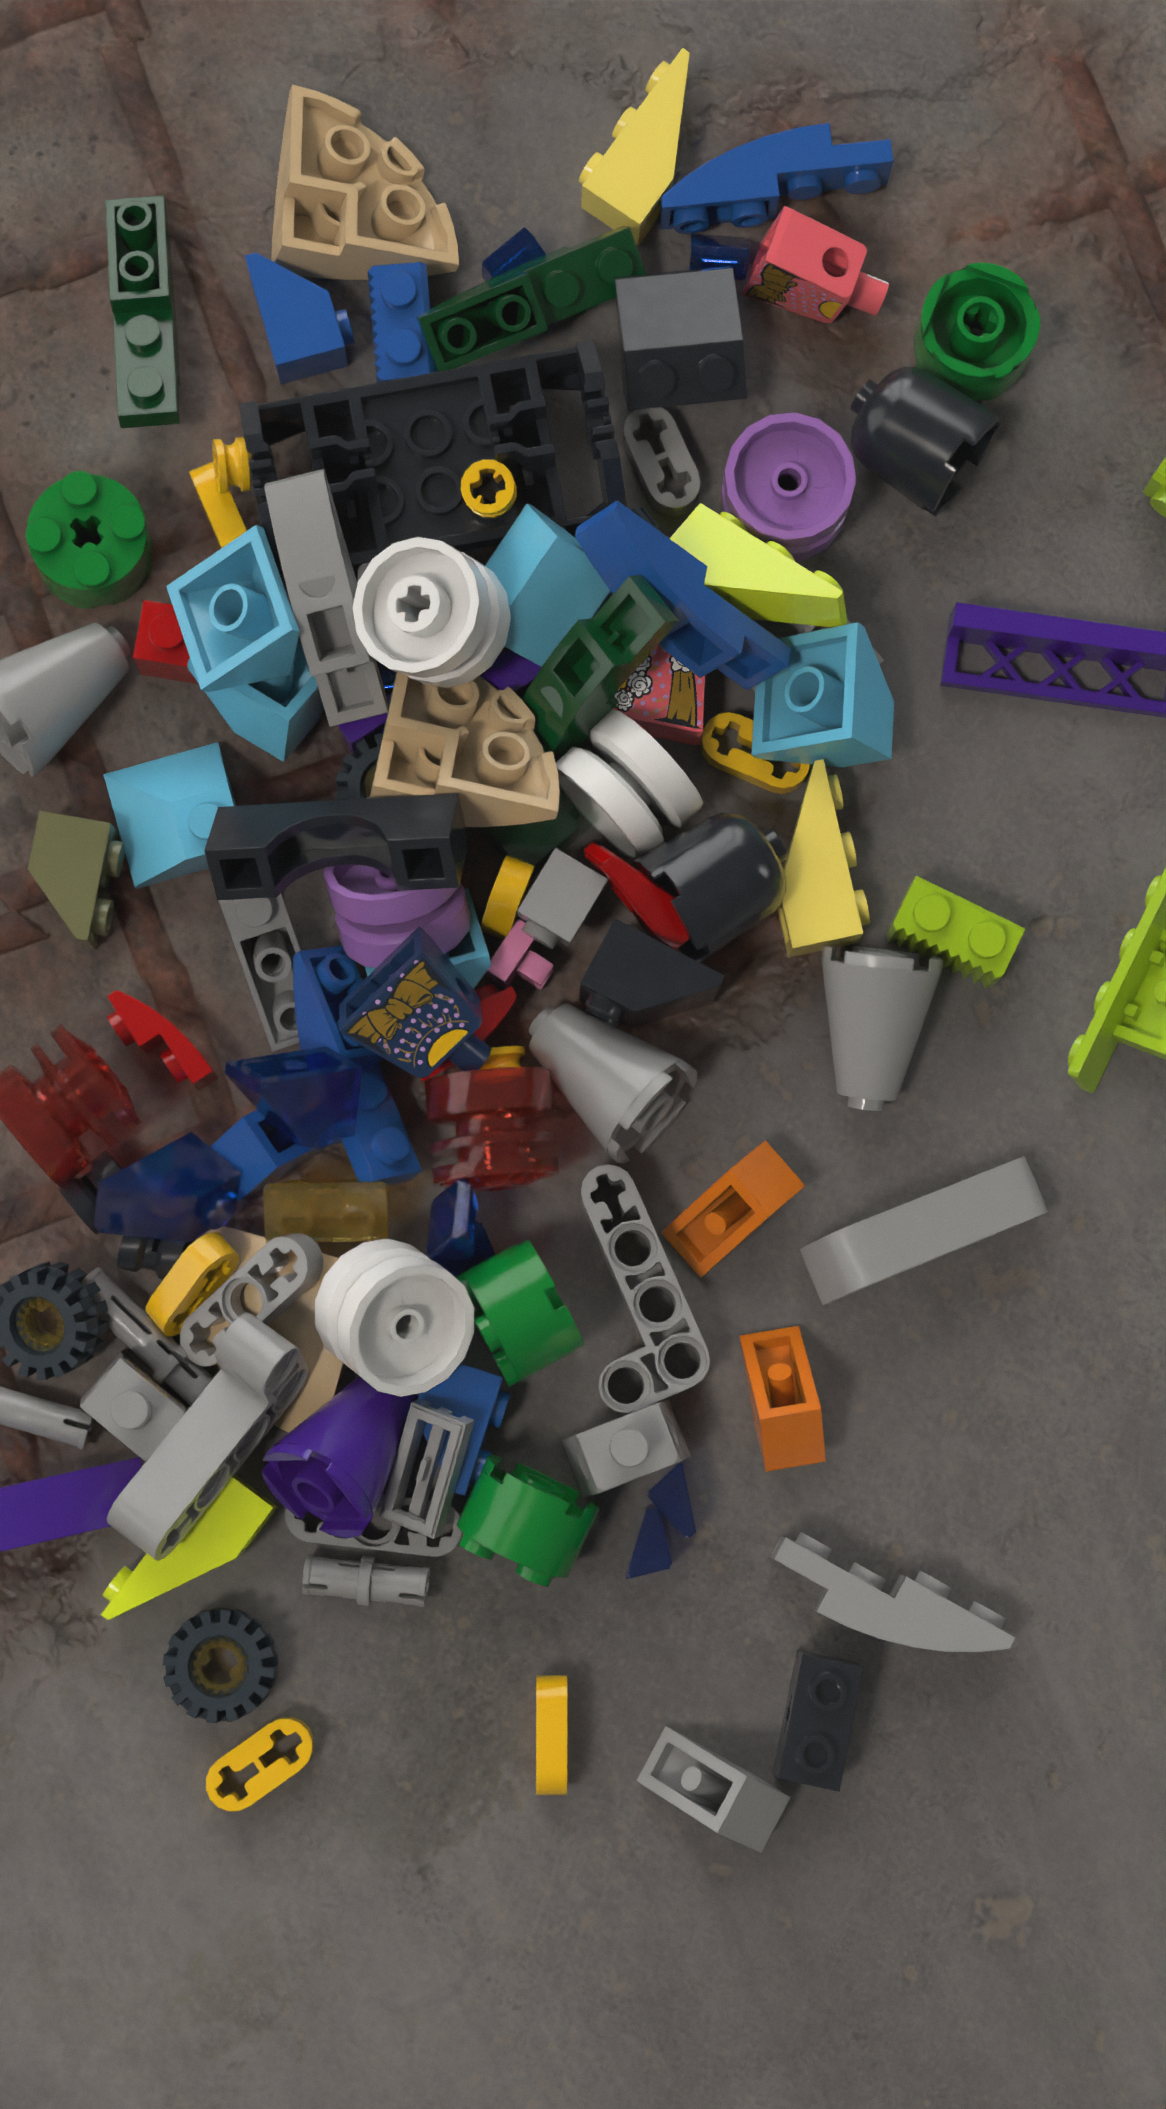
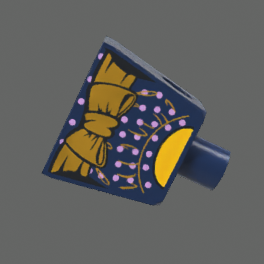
M420 926L339 1004L341 1033L417 1078L428 1077L446 1059L451 1061L466 1075H472L483 1066L491 1052V1047L474 1033L483 1022L481 1002L478 994Z

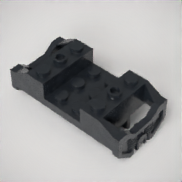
M594 339L577 342L576 347L263 404H258L257 401L239 404L245 445L250 460L249 466L253 478L254 493L257 504H259L257 509L260 525L264 528L285 591H287V586L276 545L264 485L278 481L273 452L270 446L305 431L313 471L325 470L356 581L360 565L370 563L374 557L391 544L407 539L422 537L440 540L460 552L499 545L526 504L534 506L574 537L579 525L615 501H619L627 507L618 444L614 440L615 430L611 415L609 414L608 397H605V379ZM542 389L581 391L587 443L591 446L593 460H597L603 499L600 505L584 517L567 520L555 460L556 452L551 440L546 414L545 397H543ZM483 459L496 460L504 464L512 473L517 486V498L512 508L504 515L496 518H483L474 514L466 505L461 493V479L465 471L473 463ZM485 474L482 476V485L478 488H473L472 495L474 499L481 495L485 501L484 504H493L496 502V493L500 490H505V481L502 479L499 483H496L493 477L494 474Z

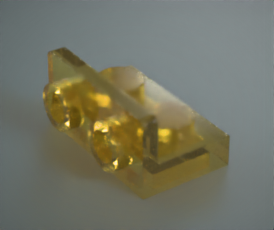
M298 1179L285 1183H270L264 1186L263 1205L266 1243L274 1238L295 1233L305 1234L315 1242H354L389 1239L391 1190L390 1185H386L384 1182H358L357 1179L338 1183H312L307 1180Z

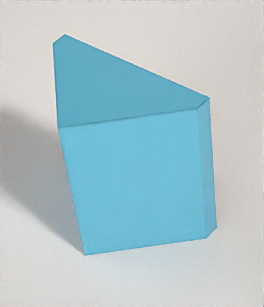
M531 504L525 505L485 565L495 573L507 592L511 621L505 647L541 667L578 619L593 618L612 594L589 561L578 540Z
M255 525L166 586L200 689L206 692L291 675L300 631L264 528Z

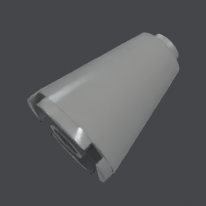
M93 622L0 659V754L17 771L22 774L29 771L30 777L42 771L129 672V664L126 658L131 655V650L124 637L116 628L109 626L105 629L100 624Z
M823 945L821 961L836 1093L848 1096L847 1106L850 1108L883 1111L884 1101L897 1100L942 973L943 959L932 956L929 960V967L919 966V953L852 946V952L845 951L844 957H836L837 945Z
M568 1003L562 1004L556 1009L553 1006L546 1007L537 1015L529 1028V1034L532 1036L529 1044L530 1051L606 1153L617 1163L625 1164L630 1162L625 1154L630 1148L634 1147L642 1154L653 1145L668 1129L686 1104L678 1096L684 1083L686 1082L694 1088L697 1082V1070L686 1061Z

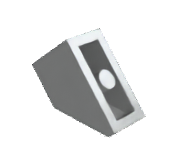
M555 848L517 910V916L526 921L521 931L550 949L554 948L557 941L569 947L602 895L608 879Z
M665 1726L636 1780L716 1833L762 1853L791 1798L751 1772Z

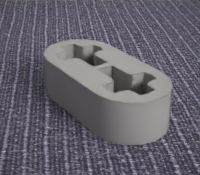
M662 407L633 410L625 420L623 443L644 492L653 508L661 514L673 517L683 515L691 510L697 502L701 481L699 472L670 413ZM648 422L652 430L663 429L659 435L661 454L655 456L650 443L646 439L636 441L640 433V425ZM668 465L673 478L677 482L685 479L688 482L684 485L682 498L675 499L671 492L660 493L664 486L662 467Z

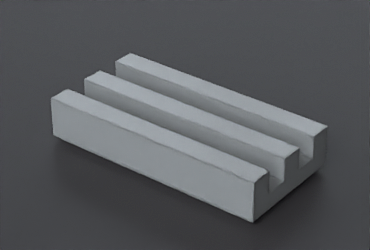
M417 1399L411 1402L379 1517L435 1539L443 1534L475 1420L466 1416L455 1417L452 1415L453 1411L443 1407L435 1409L430 1407L431 1402ZM425 1422L433 1425L423 1460L420 1463L409 1511L406 1512L401 1510ZM448 1430L451 1433L447 1443L446 1451L438 1475L437 1483L435 1486L427 1518L425 1520L423 1519L424 1512L426 1509L427 1501L429 1498V1494L431 1491V1487L433 1484V1480L435 1477L438 1462L440 1459V1455Z

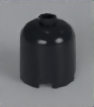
M901 367L886 375L879 384L868 380L856 395L850 410L858 414L851 431V447L855 457L867 469L922 510L928 511L935 517L960 492L962 487L954 483L953 480L967 460L976 466L979 465L1001 425L998 422L1000 417L930 372L917 367Z
M720 813L709 817L633 861L639 871L677 896L670 901L689 937V940L678 949L681 953L699 963L708 959L768 918L779 908L786 892V876L781 862L786 860L788 855L781 840L771 828L768 827L761 832L751 820L739 814Z

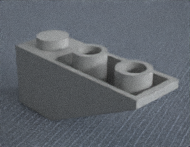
M281 892L278 897L219 900L272 1052L299 1043L293 990V956L302 950L283 893Z

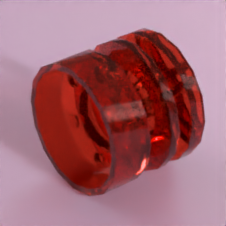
M61 1023L50 1032V1035L65 1053L62 1059L56 1063L39 1043H36L30 1049L43 1073L33 1081L22 1070L12 1064L0 1072V1119L54 1183L62 1188L93 1163L80 1137L90 1130L102 1142L113 1147L119 1141L103 1120L105 1117L113 1112L130 1132L143 1122L134 1109L128 1093L129 1090L91 1044L69 1032Z
M541 1067L480 1069L445 1074L424 1081L428 1123L456 1127V1136L430 1144L431 1156L458 1157L459 1163L443 1165L432 1169L434 1186L453 1187L467 1190V1192H494L524 1188L538 1180L559 1175L558 1157L531 1156L530 1154L532 1150L557 1145L556 1133L528 1129L527 1122L529 1119L541 1117L554 1110L550 1069Z

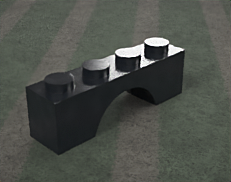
M459 793L218 807L204 851L217 900L278 897L292 882L310 872L330 866L349 864L369 866L386 873L393 880L398 891L459 888L468 848V838Z

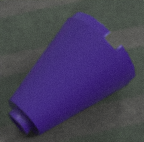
M360 1376L357 1377L269 1449L263 1461H268L262 1470L264 1481L273 1495L301 1520L307 1511L324 1520V1523L319 1528L320 1531L343 1538L360 1536L373 1519L395 1463L411 1402L418 1399L417 1394L400 1397L379 1392Z

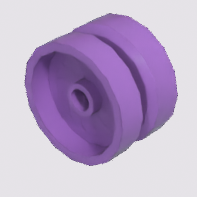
M796 412L769 415L748 426L731 446L720 493L722 512L735 516L743 523L748 533L764 543L774 541L783 546L793 556L795 562L805 561L826 550L843 528L856 484L853 456L841 435L818 418ZM783 486H787V487H790V488H792V489H794V490H793V491H786V490H784V489H782V488H783Z
M349 864L324 868L323 877L330 902L336 911L335 922L341 944L347 956L363 966L377 968L419 926L427 932L444 954L455 948L469 931L471 913L466 891L461 882L459 888L398 891L395 883L386 873L373 867Z

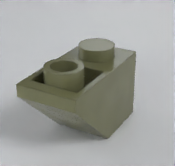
M39 810L28 870L77 941L84 948L96 950L99 935L107 936L111 927L114 904L113 900H107L106 896L110 876L117 878L120 876L124 861L125 843L117 841L119 834L111 823Z

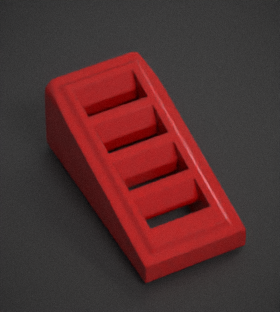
M592 842L584 849V856L600 875L608 879L607 884L650 937L675 950L689 940L684 926L670 901L677 897L676 895L605 847L598 846Z

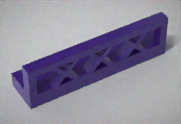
M956 602L948 620L940 686L1166 718V684L1164 700L1157 701L1141 698L1127 681V679L1142 668L1166 672V632ZM959 642L982 645L996 664L981 675L955 672ZM998 648L1011 649L1014 651H1012L1004 657V655ZM1025 652L1039 653L1054 670V673L1039 684L1024 682L1010 663ZM1057 656L1073 659L1063 665ZM1083 660L1095 661L1101 664L1113 681L1098 692L1082 690L1068 671ZM1116 665L1130 666V668L1121 673ZM1002 670L1008 679L992 676ZM1060 678L1066 687L1052 686L1051 684ZM1119 687L1125 696L1108 693Z

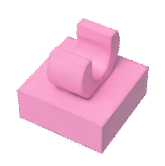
M518 919L490 960L491 966L486 971V978L501 988L506 989L516 975H518L541 991L554 972L552 969L554 965L533 952L539 942L521 931L525 922Z

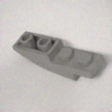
M321 469L266 483L264 488L293 614L300 631L299 636L311 677L315 676L329 726L388 713L389 703L377 661L369 655L356 634L352 607L357 581L325 470Z
M802 1532L799 1533L795 1542L781 1536L770 1556L773 1560L823 1587L812 1610L846 1627L878 1639L914 1648L944 1652H985L1010 1649L1015 1640V1637L1001 1630L1006 1618L973 1601L969 1611L947 1599L952 1591L951 1587L922 1571H919L915 1580L899 1575L888 1595L881 1591L887 1581L886 1579L855 1562L849 1572L827 1561L832 1549Z

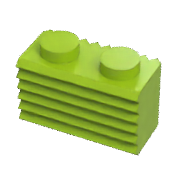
M916 876L903 897L886 932L888 942L897 940L899 947L907 945L909 952L918 950L920 958L929 956L930 959L932 956L942 958V968L950 966L952 973L961 971L963 979L972 977L974 984L982 982L984 988L987 989L993 987L1004 975L1025 928Z

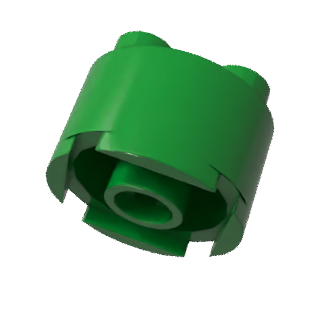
M986 262L968 264L963 269L950 274L947 273L939 278L925 298L914 333V353L917 368L930 372L973 400H993L1012 386L1022 374L1040 331L1038 306L1036 308L1033 299L1028 293L1029 288L1022 278L1003 266ZM975 327L982 330L981 337L971 334V328Z
M74 471L48 487L38 497L30 511L25 533L30 554L45 585L60 600L74 607L94 609L93 607L109 604L116 605L132 597L146 581L152 566L153 546L151 534L138 500L119 482L102 475L90 474L85 471ZM96 536H100L101 542L97 546L87 542L81 547L80 542L83 539L88 538L92 540Z
M528 1239L510 1246L455 1276L465 1286L474 1308L478 1305L480 1307L474 1311V1324L486 1346L489 1347L491 1353L502 1348V1350L492 1356L509 1387L585 1345L566 1304H563L555 1289L552 1278Z
M489 1455L457 1521V1527L463 1532L459 1545L467 1551L488 1560H492L495 1553L514 1561L518 1563L515 1569L518 1575L541 1586L549 1587L552 1579H555V1577L567 1578L600 1507L591 1500L584 1510L575 1504L580 1492L520 1463H517L513 1473L498 1469L503 1458Z

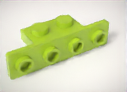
M1166 868L1162 876H1156L1149 885L1145 897L1146 909L1137 928L1130 929L1125 935L1120 947V963L1111 982L1106 981L1100 987L1094 1002L1095 1015L1085 1035H1079L1070 1049L1068 1075L1080 1089L1089 1093L1095 1092L1118 1042L1166 1060Z

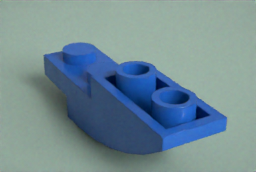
M830 123L786 130L740 145L700 166L661 196L660 230L675 229L676 232L681 234H693L706 230L709 225L732 223L738 228H751L762 225L767 219L776 218L780 195H788L790 199L805 200L820 195L822 191L845 189L846 192L851 194L872 192L878 189L880 185L888 183L893 165L891 139L832 145Z
M615 501L577 527L576 539L593 567L613 594L628 576L642 575L646 578L679 620L661 640L659 645L699 678L718 669L741 687L748 690L788 667L791 648L706 587L704 581L707 566L619 501Z
M342 945L298 951L293 956V990L296 1023L308 1086L327 1145L343 1143L361 1190L411 1181L422 1172V1169L379 1065L383 1057L349 1039L340 1032L339 1004L362 982L355 962L347 956Z

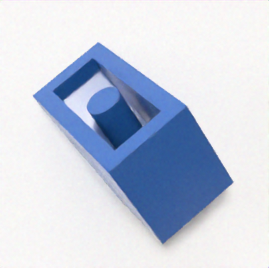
M256 252L244 255L280 384L347 367L345 346L355 342L346 309L334 311L329 291Z
M306 1085L243 1116L204 1152L239 1202L280 1180L330 1145H327L309 1086Z

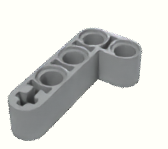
M1023 1156L847 1226L800 1248L799 1252L823 1306L887 1278L1037 1218L1049 1211L1027 1159Z
M606 1164L597 1166L588 1172L582 1181L580 1200L587 1220L643 1345V1348L608 1364L599 1376L597 1388L599 1397L604 1405L613 1412L628 1414L689 1389L702 1381L709 1370L710 1357L704 1339L633 1179L621 1167ZM606 1179L611 1187L620 1184L624 1190L617 1198V1206L621 1215L625 1217L632 1210L635 1212L638 1220L621 1222L609 1233H605L601 1224L612 1223L613 1217L605 1202L595 1204L591 1199L597 1193V1182ZM629 1233L638 1234L643 1237L649 1247L647 1260L637 1266H628L620 1262L614 1249L618 1238ZM655 1288L667 1292L672 1298L674 1305L671 1317L659 1323L646 1319L639 1307L642 1294ZM677 1344L687 1345L697 1354L698 1367L690 1378H675L666 1370L664 1357L671 1346ZM619 1369H631L642 1380V1394L633 1403H619L609 1394L608 1380L611 1374Z
M248 1312L242 1314L228 1327L217 1345L215 1357L221 1367L220 1371L119 1494L108 1513V1525L157 1561L164 1559L178 1546L296 1398L306 1382L309 1369L300 1349Z

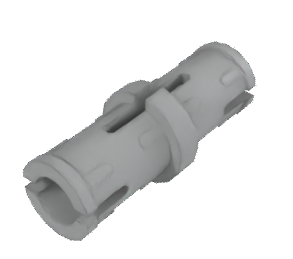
M307 1555L303 1570L302 1593L303 1595H326L356 1599L357 1605L370 1606L371 1601L426 1607L430 1579H428L430 1568L376 1563V1557L362 1556L361 1561H346Z

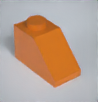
M765 1140L730 1168L661 1233L701 1278L803 1189L805 1184Z
M799 1326L740 1335V1346L754 1426L765 1472L826 1462L821 1406Z

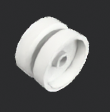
M422 537L393 543L374 557L357 583L352 607L356 634L370 656L389 669L407 675L418 682L445 688L471 682L493 665L506 644L511 621L507 592L492 570L443 541Z
M611 710L590 731L592 747L597 755L589 750L572 747L556 762L559 786L569 800L607 841L632 861L663 844V831L658 820L664 824L681 828L703 805L698 790L669 753L634 720L617 710Z
M381 1239L363 1242L341 1255L325 1274L315 1299V1327L325 1348L379 1392L402 1397L430 1390L448 1379L463 1361L474 1334V1306L465 1286L442 1266L430 1260L411 1244L392 1239Z

